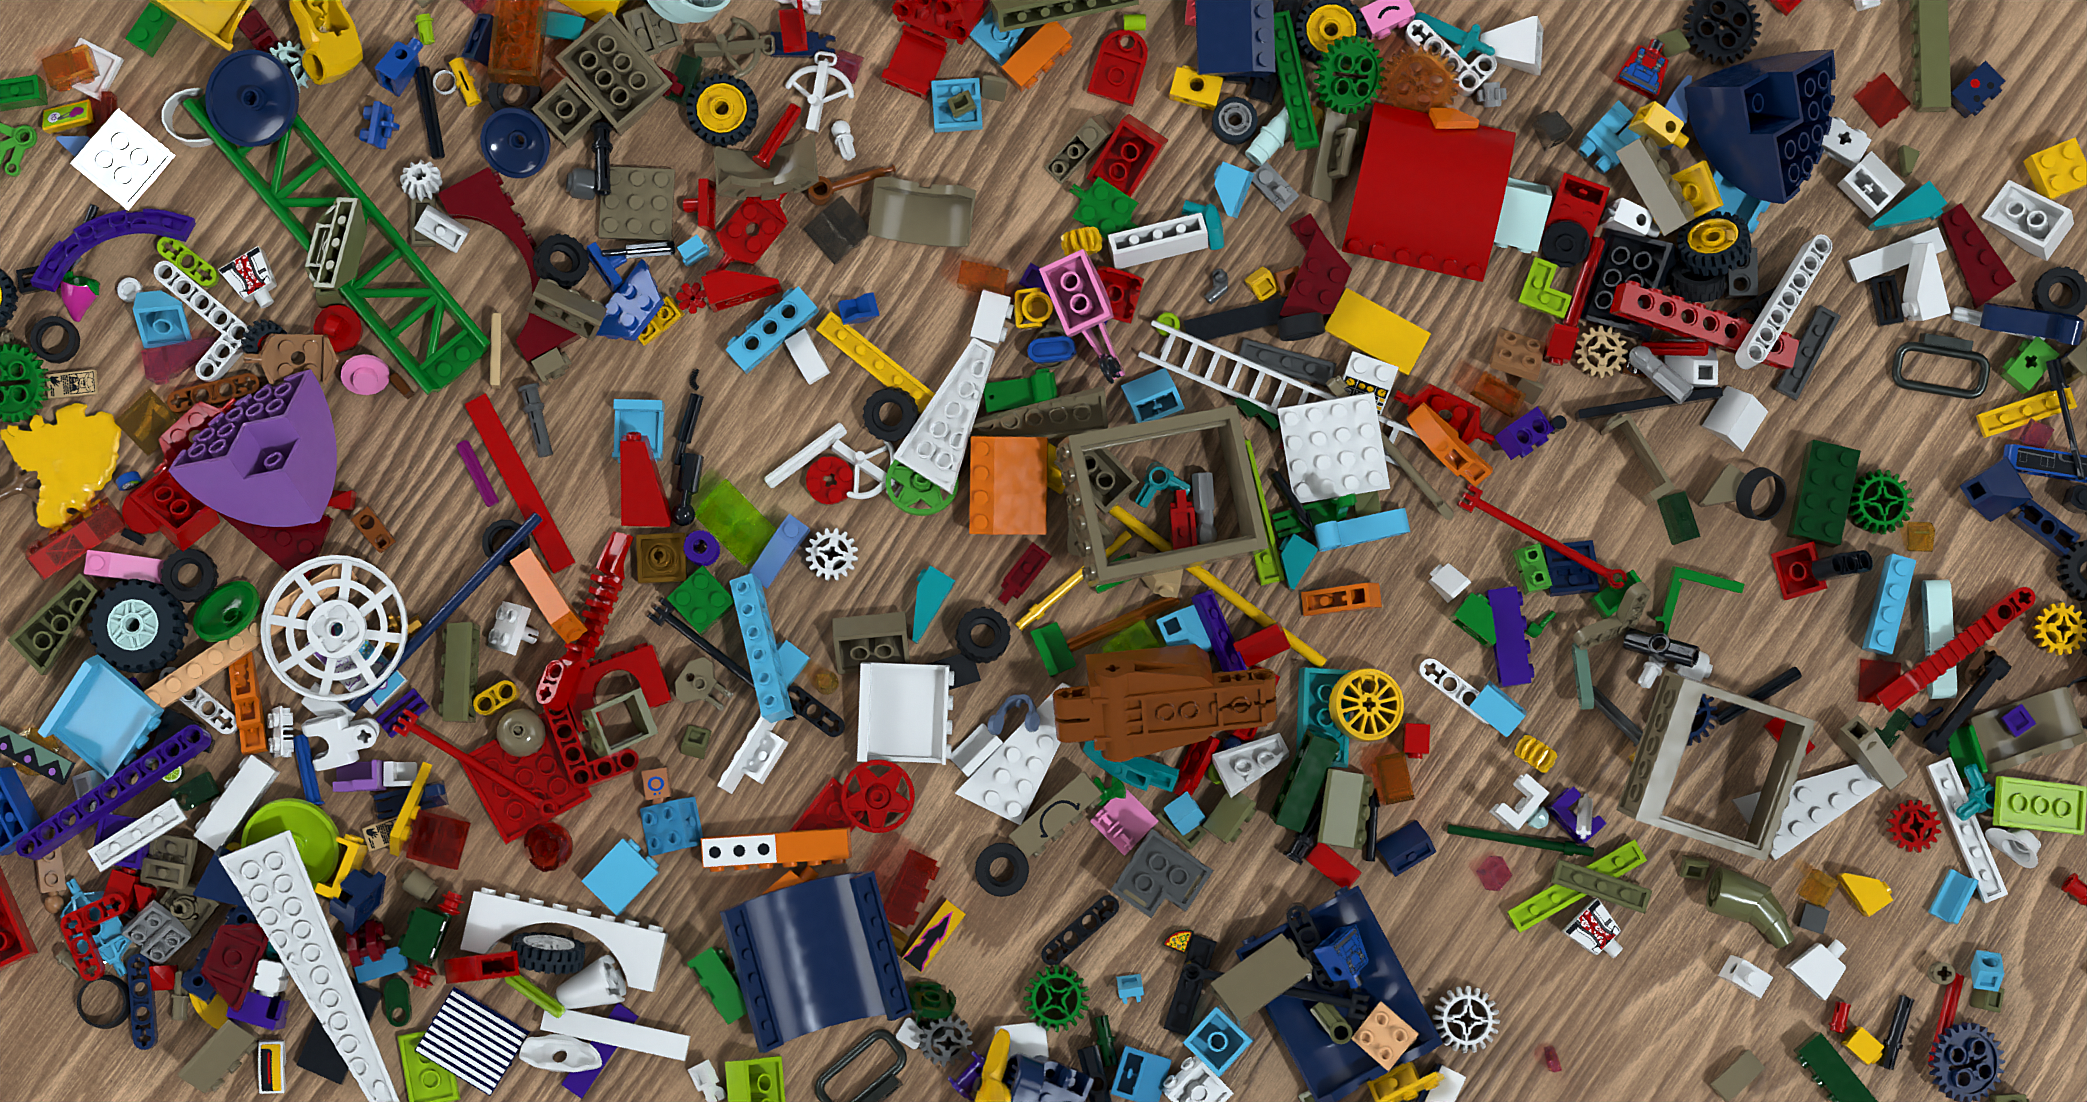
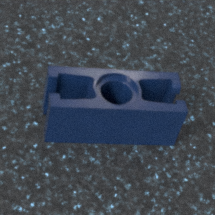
M2032 499L2022 504L2019 508L2022 511L2014 515L2010 520L2058 557L2067 555L2070 549L2068 547L2064 548L2054 539V536L2057 534L2062 535L2069 544L2075 543L2080 537L2078 533ZM2025 509L2029 510L2036 517L2033 523L2023 517ZM2042 522L2049 525L2050 531L2048 534L2042 532Z

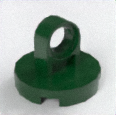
M920 981L916 983L915 987L909 988V1001L912 1010L915 1012L916 1024L920 1029H922V1026L928 1027L930 1025L928 1021L920 1020L922 1016L935 1021L949 1017L954 1012L956 997L950 989L947 993L941 989V984L930 981Z

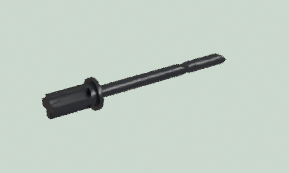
M2060 358L2046 362L2052 387L2050 392L2057 391L2078 480L2085 479V474L2064 389L2070 388V385L2066 384Z

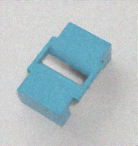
M698 235L677 247L686 267H691L708 256L710 252L707 244L704 245Z

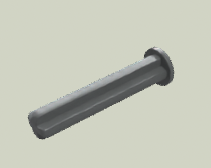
M1592 686L1594 705L1634 742L1633 746L1636 747L1640 743L1643 732L1595 686Z

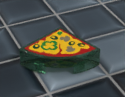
M1186 929L1175 931L1166 937L1162 945L1185 954L1194 931Z

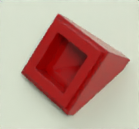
M178 965L149 966L153 991L174 990L175 974L178 971Z

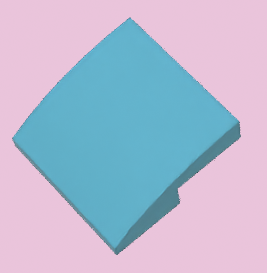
M979 78L931 81L935 133L983 129ZM969 90L978 109L955 119L947 99Z

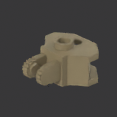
M705 657L688 662L675 681L676 698L685 704L702 700L709 702L722 711L725 707L723 703L710 697L715 688L725 697L731 698L733 695L716 680L715 665ZM694 674V680L689 682L688 677Z

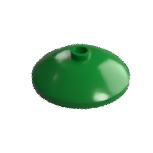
M233 581L215 589L201 602L195 612L193 628L196 634L204 641L219 642L233 638L241 633L257 614L260 604L258 590L246 581Z

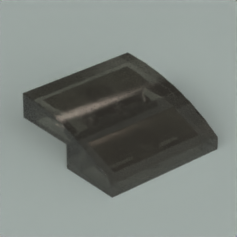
M840 196L817 215L804 228V231L832 263L836 265L869 236V225L843 196Z

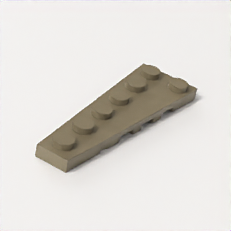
M1100 386L977 418L974 421L966 448H971V436L1048 437L1050 439L1086 433L1088 430L1092 432L1108 429L1105 388Z

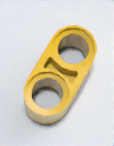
M503 680L478 694L473 701L474 709L481 715H494L514 703L520 696V689L515 683ZM510 685L513 689V694L510 698L505 699L502 696V689ZM485 698H489L492 702V706L488 711L481 709V702Z

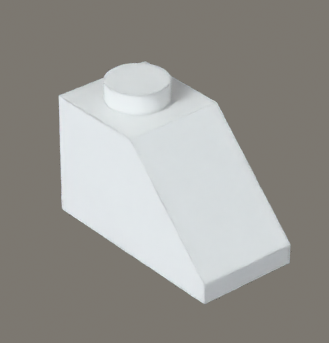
M1449 563L1444 567L1439 564L1429 573L1432 578L1428 582L1447 603L1471 583L1467 577Z

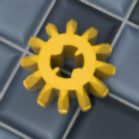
M1095 227L1074 229L1061 236V246L1065 256H1069L1082 249L1088 255H1091L1102 249V237L1099 229Z
M1524 735L1514 750L1517 757L1542 773H1547L1553 767L1558 757L1554 750L1531 735Z

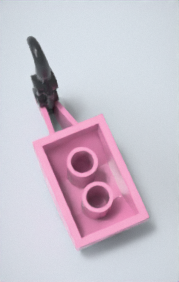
M1082 249L1040 268L1039 271L1066 335L1072 337L1080 332L1084 334L1100 358L1098 364L1107 381L1113 384L1115 379L1125 375L1104 323L1114 316L1107 292L1087 252ZM1099 325L1111 355L1106 354L1091 327Z

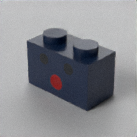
M1985 60L1951 92V105L1965 119L1970 114L1976 116L1986 107L1983 102L1988 97L1993 100L2003 91L2000 86L2005 80Z

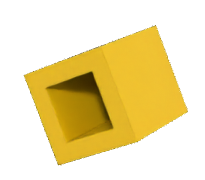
M1856 1026L1840 1044L1864 1065L1875 1064L1882 1056L1881 1050L1884 1048L1879 1041L1860 1026Z

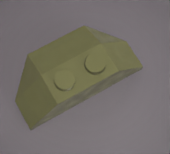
M337 197L333 202L334 205L316 223L305 263V270L312 281L313 287L316 289L337 290L356 277L367 235L361 200L358 198Z

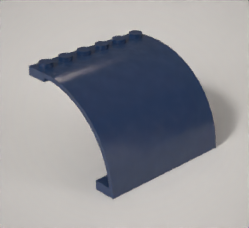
M874 871L844 873L798 883L765 893L720 911L759 1053H766L792 1039L833 1025L880 1015H886L888 1021H894L913 1012Z

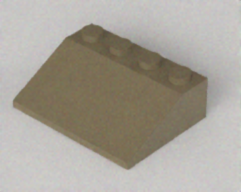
M611 12L555 57L561 68L595 104L620 136L638 122L672 86V82Z

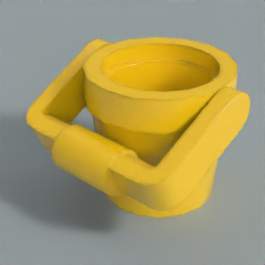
M1041 288L1017 290L1014 302L1016 326L1021 329L1042 327V323L1048 320L1053 312V304L1050 297L1041 292ZM1028 294L1022 301V295ZM1025 316L1032 323L1023 324V317Z

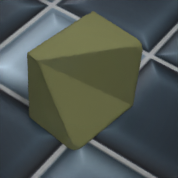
M1378 491L1355 494L1357 503L1354 505L1356 518L1382 512Z

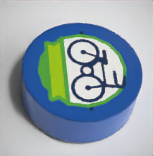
M136 471L127 472L116 479V484L120 491L130 490L142 483V479Z

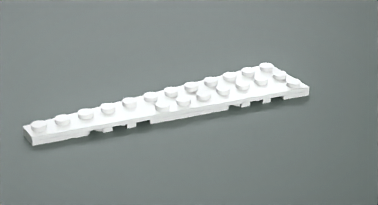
M291 830L218 858L240 891L244 901L253 912L257 922L263 928L311 1009L320 1020L324 1030L333 1041L337 1051L343 1057L368 1101L400 1102L318 897L314 892V887Z

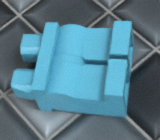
M1619 100L1582 139V144L1577 150L1585 159L1593 152L1600 157L1593 166L1601 175L1610 169L1614 170L1621 163L1616 154L1618 150L1642 137L1628 129L1629 125L1617 135L1634 116Z

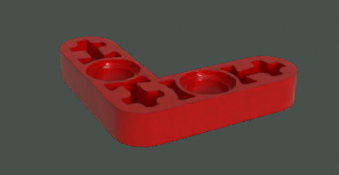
M123 893L107 895L66 914L61 919L60 927L81 977L87 981L100 979L105 973V964L90 929L127 912L130 902ZM115 900L121 901L118 908L107 910L105 907L114 904ZM93 907L98 908L101 913L97 921H93L89 915ZM72 920H77L78 922L75 928L69 927ZM81 932L83 933V936L73 938V935H77V933ZM80 940H84L88 944V950L85 954L80 953L77 949V944ZM91 955L93 956V958L88 959L87 961H83L82 959L85 957H89ZM96 965L97 970L89 974L88 969Z

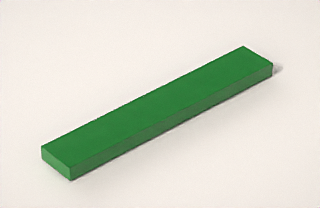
M1289 10L1274 13L1275 64L1295 151L1319 147L1320 143Z

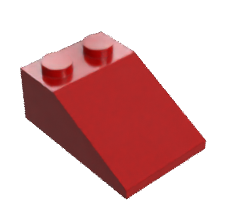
M1128 114L1120 121L1086 179L1094 183L1099 176L1131 198L1169 140L1131 114Z
M720 269L709 270L705 273L706 276L701 277L709 305L714 313L783 292L777 278L728 270L720 271Z
M169 471L165 472L161 478L155 475L130 495V499L150 521L182 552L220 523L216 510L191 495L174 479Z

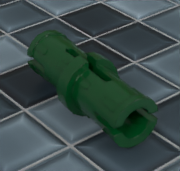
M1109 1015L1093 1018L1098 1036L1096 1043L1100 1045L1103 1067L1119 1064L1114 1046L1116 1040L1115 1036H1112Z

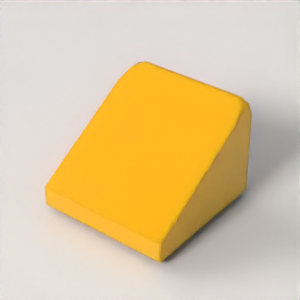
M1264 266L1244 279L1261 303L1279 291L1277 282L1271 272Z

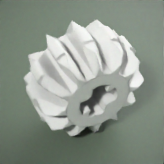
M420 160L419 164L416 165L411 162V168H403L404 175L400 176L403 192L408 194L412 200L417 197L421 202L424 197L432 200V193L438 194L439 187L442 186L439 169L434 167L431 162L424 164Z

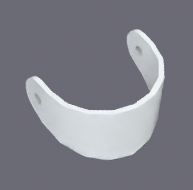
M191 88L175 93L166 100L162 109V122L166 130L179 142L189 147H204L215 143L211 138L187 140L178 137L173 128L172 117L175 108L181 101L201 94L203 92L202 88Z

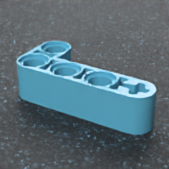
M1405 508L1340 522L1330 521L1314 526L1317 548H1319L1318 552L1411 532Z

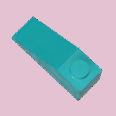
M1928 181L1867 228L1869 231L1920 223L1927 218L1933 221L1944 212L1941 208L1947 202L1932 182Z
M931 565L928 570L923 568L916 579L919 584L917 586L912 641L916 644L919 643L956 583L955 580Z

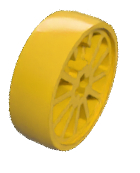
M1362 668L1348 672L1337 681L1330 694L1329 712L1334 725L1342 734L1355 741L1371 742L1385 738L1395 730L1403 716L1404 699L1400 687L1392 677L1377 669ZM1365 680L1371 686L1369 693L1361 689V685ZM1377 681H1379L1382 685V687L1379 690V685ZM1346 687L1356 696L1355 698L1343 694ZM1387 690L1389 698L1379 700V697ZM1341 699L1353 702L1352 707L1342 709ZM1391 702V709L1380 706L1381 703ZM1362 703H1369L1370 707H1363ZM1353 710L1355 714L1346 721L1343 713ZM1378 711L1389 714L1388 720L1386 721ZM1361 716L1359 727L1356 731L1351 725ZM1374 717L1383 725L1378 731ZM1368 718L1371 732L1365 734L1364 729Z

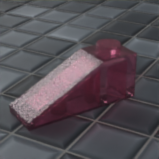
M211 336L141 351L146 379L152 383L155 382V385L169 383V379L177 378L198 362L218 339Z

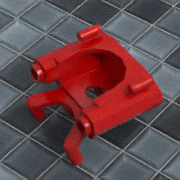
M896 0L892 10L897 16V21L900 23L905 21L908 24L948 39H957V43L963 45L990 0Z

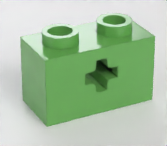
M2034 337L2030 340L2026 338L2017 348L2020 351L2015 358L2011 356L2002 366L2005 370L2000 376L2021 394L2028 392L2047 370L2046 362L2055 360L2060 355L2039 337ZM2027 359L2031 361V362L2029 363V366H2030L2029 368H2027V367L2025 366L2026 363H2027V361H2026Z

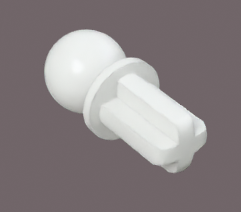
M839 120L832 125L831 131L836 138L835 145L839 147L842 159L850 161L856 155L853 147L854 138L850 134L849 124Z
M1649 656V661L1644 663V670L1638 679L1640 686L1649 689L1656 677L1661 675V668L1667 662L1660 663L1654 657Z

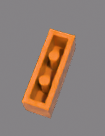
M1057 21L1046 23L1001 66V73L1021 92L1026 88L1030 90L1038 82L1037 77L1043 71L1047 73L1055 65L1054 60L1060 55L1064 57L1072 49L1073 37Z

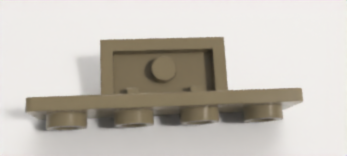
M1325 107L1319 139L1320 145L1317 150L1310 197L1325 202H1332L1336 179L1349 177L1352 169L1351 160L1356 146L1355 137L1357 130L1349 127L1345 128L1347 115L1334 112L1328 107Z

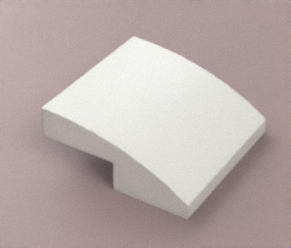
M1044 1021L1039 1027L1036 1025L1037 1022L994 1027L995 1034L1000 1028L1009 1031L1010 1045L1007 1061L1016 1053H1022L1032 1058L1038 1055L1049 1057L1047 1033L1045 1030L1046 1024Z

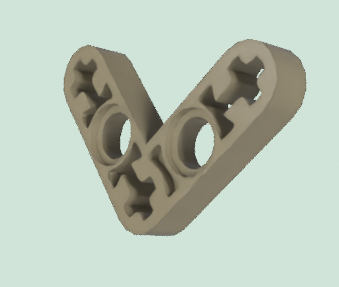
M1643 582L1633 584L1626 591L1615 616L1577 631L1573 636V640L1579 649H1588L1625 635L1626 631L1630 628L1634 629L1650 597L1651 592Z

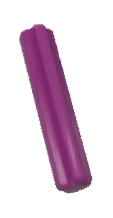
M464 440L458 443L456 447L486 506L492 507L496 505L499 500L469 441Z

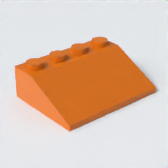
M971 436L969 534H1047L1048 437Z

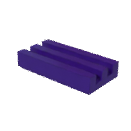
M415 688L410 690L376 719L390 738H394L398 734L390 727L397 722L399 716L401 718L404 716L403 710L387 723L384 720L413 696L416 699L405 707L407 710L410 711L420 703L422 706L414 712V714L420 716L430 708ZM401 723L398 726L403 729L405 725Z

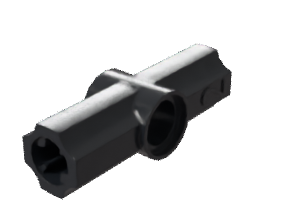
M1630 628L1624 636L1623 647L1625 650L1654 657L1660 663L1672 662L1693 668L1699 659L1700 648L1698 646L1670 639L1663 633L1651 634ZM1666 645L1664 649L1657 650L1660 646Z
M1098 1045L1078 1049L1077 1054L1082 1073L1091 1078L1100 1077L1104 1082L1100 1090L1090 1088L1088 1093L1090 1102H1112Z

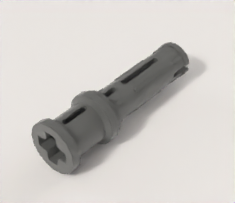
M533 383L519 387L518 391L522 393L525 405L523 411L525 414H528L538 458H543L554 453L542 412L545 405L540 399L538 391L540 385L539 383Z

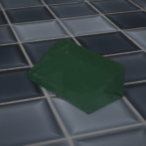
M1686 491L1668 495L1657 500L1672 545L1701 537Z

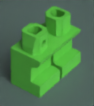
M1540 543L1512 551L1518 572L1522 571L1519 576L1525 595L1547 590L1552 586Z

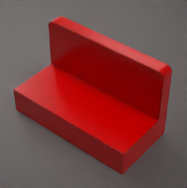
M797 0V8L778 10L784 53L808 50L802 0Z
M1280 621L1240 638L1233 643L1236 652L1241 653L1247 667L1291 647Z

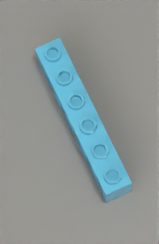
M752 573L730 580L761 715L770 723L792 717L794 714L761 580Z

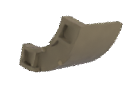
M808 134L792 144L779 147L770 160V167L768 169L760 167L752 159L760 151H739L720 146L714 148L716 189L719 196L736 200H746V197H761L762 201L780 198V194L793 191L795 194L819 181L815 136L813 134Z
M895 177L875 178L868 234L912 244L968 247L970 244L976 190L961 185L932 184V187L929 188L919 186V182Z
M2066 686L1969 718V724L1974 725L1988 775L2026 763L2034 758L2043 756V753L2046 756L2087 742V737L2069 688ZM2023 704L2036 724L2017 738H2014L2000 717L2017 705Z

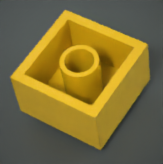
M2076 137L2035 153L2023 161L2037 193L2052 201L2087 187V162Z

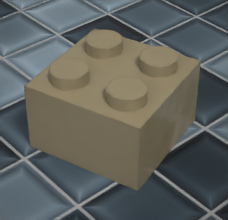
M567 76L532 108L534 114L568 149L591 128L592 124L597 123L603 117L595 104Z

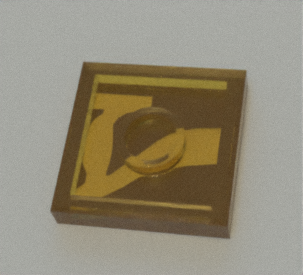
M149 389L114 422L150 457L161 447L158 438L180 418Z

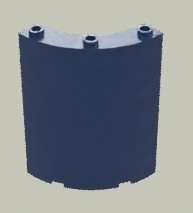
M1346 885L1334 892L1335 897L1308 910L1323 941L1337 928L1356 924L1368 957V963L1359 971L1364 981L1360 988L1363 993L1370 995L1367 1002L1371 1010L1373 1011L1382 1001L1418 1033L1417 1040L1406 1049L1393 1067L1401 1063L1406 1064L1442 1045L1443 1042L1359 886L1357 885L1349 889ZM1296 911L1291 917H1296L1300 926L1304 924L1301 917L1302 912ZM1288 921L1258 938L1255 935L1241 941L1244 946L1235 950L1242 962L1274 938L1283 934L1286 939H1292L1298 948L1297 953L1301 958L1305 957ZM1305 930L1301 934V939L1305 942H1310L1315 938V934L1311 930ZM1314 953L1311 957L1312 961L1315 963H1320V961ZM1322 969L1325 975L1323 982L1328 981L1329 984H1332L1333 980H1331L1326 970ZM1313 972L1312 980L1307 982L1303 978L1292 986L1349 998L1347 993H1345V990L1350 988L1346 979L1340 980V985L1334 991H1325L1319 986ZM1282 994L1266 1004L1265 1008L1315 1102H1337L1359 1089L1358 1086L1369 1080L1373 1081L1391 1071V1069L1387 1071L1352 1039L1345 1044L1335 1043L1310 1011L1319 1002ZM1334 1005L1343 1018L1351 1025L1354 1035L1362 1025L1360 1019L1348 1017L1349 1008ZM1337 1026L1335 1028V1035L1338 1039H1345L1348 1037V1030L1345 1026Z

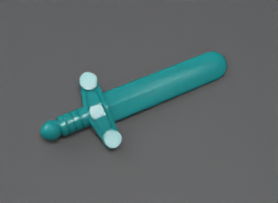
M1423 12L1417 13L1414 17V20L1425 22L1436 34L1461 45L1458 55L1462 59L1466 58L1473 49L1488 56L1495 54V49L1492 46L1478 40L1481 32V27L1478 24H1474L1471 31L1467 33Z

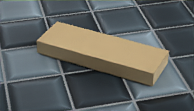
M493 313L491 320L490 385L493 389H501L503 326L501 313Z

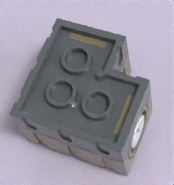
M1151 829L1110 891L1149 918L1153 917L1164 899L1186 912L1214 870L1160 835L1154 829Z

